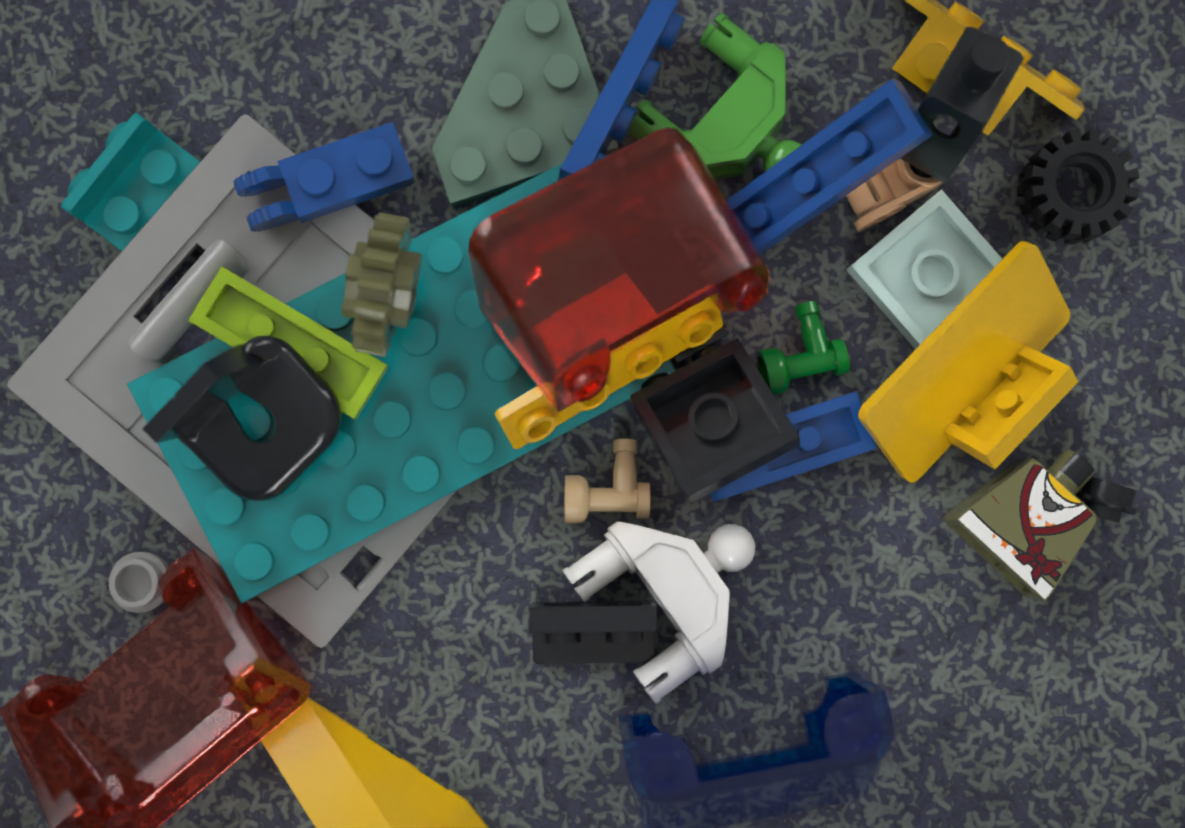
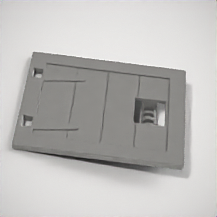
M246 114L242 115L9 379L7 384L14 394L221 567V563L158 443L156 444L142 429L147 422L133 398L127 383L181 356L173 346L193 324L188 319L221 267L226 268L285 304L346 273L349 256L354 254L357 241L368 243V233L370 229H373L374 222L358 206L353 205L304 223L296 220L266 231H251L246 216L263 206L280 201H292L289 191L285 185L256 196L240 197L237 195L233 181L237 177L247 172H252L255 169L264 166L279 165L277 161L296 154ZM197 246L202 247L205 252L144 322L139 321L136 316ZM456 491L257 595V597L317 647L322 648L326 646ZM365 546L374 555L381 558L361 582L355 586L354 582L343 574L342 571L362 547Z

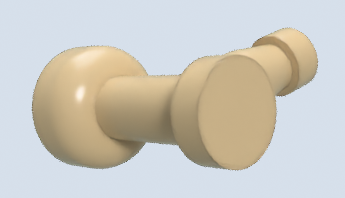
M616 439L613 441V453L616 454L613 467V488H591L584 477L565 475L564 523H581L587 518L589 512H636V518L649 519L650 483L637 482V468L634 454H637L636 440Z

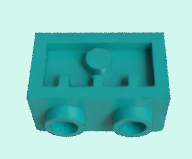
M134 113L128 121L118 124L110 132L105 142V150L93 165L82 170L73 178L68 187V196L62 202L61 208L87 224L107 241L123 251L198 166L200 161L164 135L140 114Z

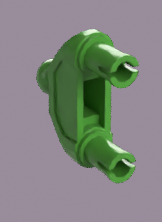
M725 13L719 14L714 19V22L718 24L716 28L713 24H709L700 39V45L709 49L739 73L737 80L693 130L688 129L683 132L656 110L646 99L636 106L640 114H636L628 134L632 135L661 159L660 167L663 169L662 172L674 182L696 183L742 176L759 157L763 160V168L766 172L802 145L794 140L778 141L775 139L781 133L785 117L786 73L784 50L775 43L764 42L760 44L732 22Z

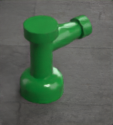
M817 301L804 302L794 307L796 318L800 321L801 335L806 352L785 356L780 349L774 347L757 351L756 359L759 373L774 396L786 392L792 379L832 371L835 376L847 374L850 371L847 347L841 338L828 341L825 329L818 316L820 311Z

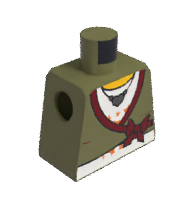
M1066 449L1048 469L1033 458L1015 460L946 513L941 520L1023 596L1046 601L1096 524V514L1076 496L1080 489L1095 474V470L1082 456L1069 449Z

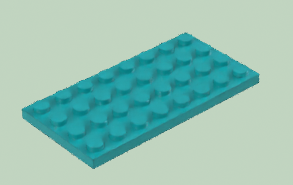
M563 163L411 239L409 251L421 253L422 263L415 308L410 316L408 329L396 327L395 334L392 336L390 350L387 351L386 357L370 354L387 364L389 368L358 419L355 420L341 412L340 430L333 443L284 493L265 501L243 499L229 491L178 438L158 443L241 604L631 399L630 395L641 390V385L650 377L662 372H668L669 374L675 372L670 360H667L652 375L643 379H635L610 394L598 407L578 413L556 426L546 438L538 442L528 443L519 449H513L494 415L496 410L546 381L525 350L520 336L624 276L584 198L582 197L577 208L554 198L560 168ZM346 273L285 303L353 344L352 328L355 319L342 316ZM216 338L127 383L146 422L148 423L171 398L175 397V393L205 362L232 347ZM238 390L228 400V403L244 431L254 441H269L276 433L277 424L274 415L269 409Z

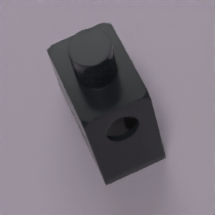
M966 27L917 108L933 136L900 159L946 183L990 120L1024 59L1022 54L1008 46L1000 38L989 36L975 27ZM937 115H947L958 122L950 135L942 133L933 124Z

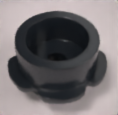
M1091 477L1084 485L1082 492L1076 494L1078 498L1086 500L1085 505L1097 517L1120 523L1123 512L1131 515L1137 513L1136 509L1131 508L1137 490Z

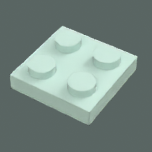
M941 189L853 263L847 271L916 349L990 273L1002 258Z

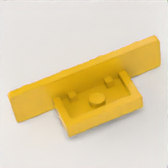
M904 0L926 15L928 19L892 69L926 93L966 27L979 29L984 22L977 14L957 1L948 9L936 0ZM1003 35L1001 40L1019 51L1024 59L982 132L987 136L990 135L1027 86L1077 120L1085 110L1083 103L1076 98L1082 89L1055 69H1052L1047 77L1027 64L1033 55L1016 41Z
M624 275L521 335L520 339L525 350L546 381L499 408L494 414L513 449H519L528 443L538 442L546 438L561 423L582 411L598 407L610 394L635 379H643L652 375L659 369L662 363L684 350L698 347L707 342L723 326L717 294L710 286H706L656 316L628 277Z

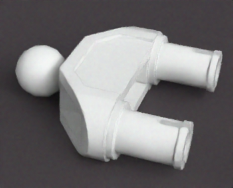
M617 521L607 528L608 532L604 534L605 542L570 567L562 570L570 584H574L590 571L594 572L593 576L574 588L584 603L627 570L631 574L636 572L678 632L675 634L677 641L641 668L633 671L640 684L644 687L647 686L644 689L655 704L659 703L661 698L698 671L702 675L707 672L711 674L722 665L726 647L730 590L717 573L721 570L738 572L746 568L753 560L755 542L751 533L742 526L725 524L717 528L711 534L708 550L703 553L692 539ZM661 674H663L660 678H658L656 681H654L653 683H651L653 680H655L657 677H659Z

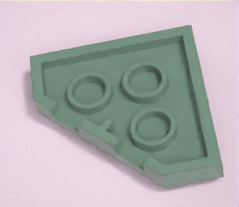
M511 0L505 2L431 148L452 208L514 188L565 161L600 96L567 0ZM612 140L605 153L607 156L618 152V145L615 140Z

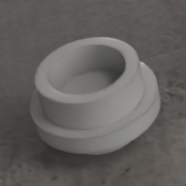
M134 552L123 556L113 566L109 576V590L113 600L124 610L134 613L147 612L159 607L167 599L172 586V576L168 565L162 558L150 552Z

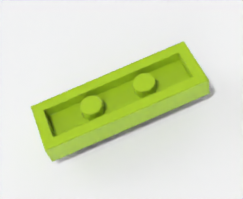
M224 267L220 268L188 319L189 322L231 347L244 344L249 339L257 336L277 337L289 343L330 385L339 400L341 412L355 420L360 416L389 368L387 364L372 355L355 351L350 342Z

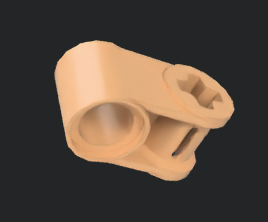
M899 158L846 195L857 216V220L854 222L857 231H864L892 217L906 206L931 194L943 182L934 177L924 178L916 175L911 170L909 163Z

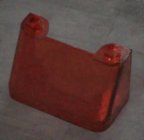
M667 127L658 130L492 214L477 226L468 241V254L480 311L557 412L576 402L588 401L603 390L610 371L611 351L711 296L712 302L720 311L733 313L752 309L764 296L768 295L769 270L696 147L676 128Z
M195 548L190 550L182 558L171 563L158 583V591L163 601L170 607L85 678L78 681L60 675L37 677L28 682L20 693L0 708L1 716L50 828H158L299 709L309 697L311 685L301 668L246 601L241 604L229 579L213 559Z

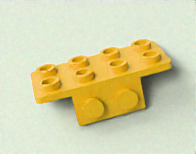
M1021 241L1016 244L860 407L858 412L860 422L899 476L908 482L913 483L919 480L952 444L991 468L996 469L1079 382L1070 366L1041 353L1049 342L1066 326L1070 319V310L1039 248L1027 241Z

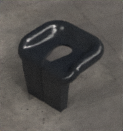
M257 336L205 362L175 393V397L171 398L142 429L156 444L178 438L233 494L246 500L265 501L284 493L330 447L339 433L342 415L339 400L333 389L289 343L277 337ZM238 390L269 409L274 415L277 424L276 433L269 441H254L244 431L228 403V400Z

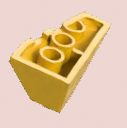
M308 696L258 735L315 828H489L467 799L420 772L419 768L404 758L400 759L368 738L367 734Z

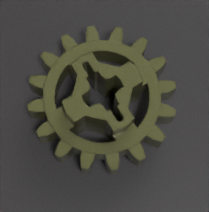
M379 212L378 216L375 215L373 229L369 230L368 243L357 241L354 254L349 256L345 274L346 284L342 316L355 319L352 328V335L354 336L352 348L357 352L386 357L387 351L390 350L392 336L395 334L396 327L408 329L409 319L415 308L422 263L421 253L409 251L411 238H409L411 232L410 218Z

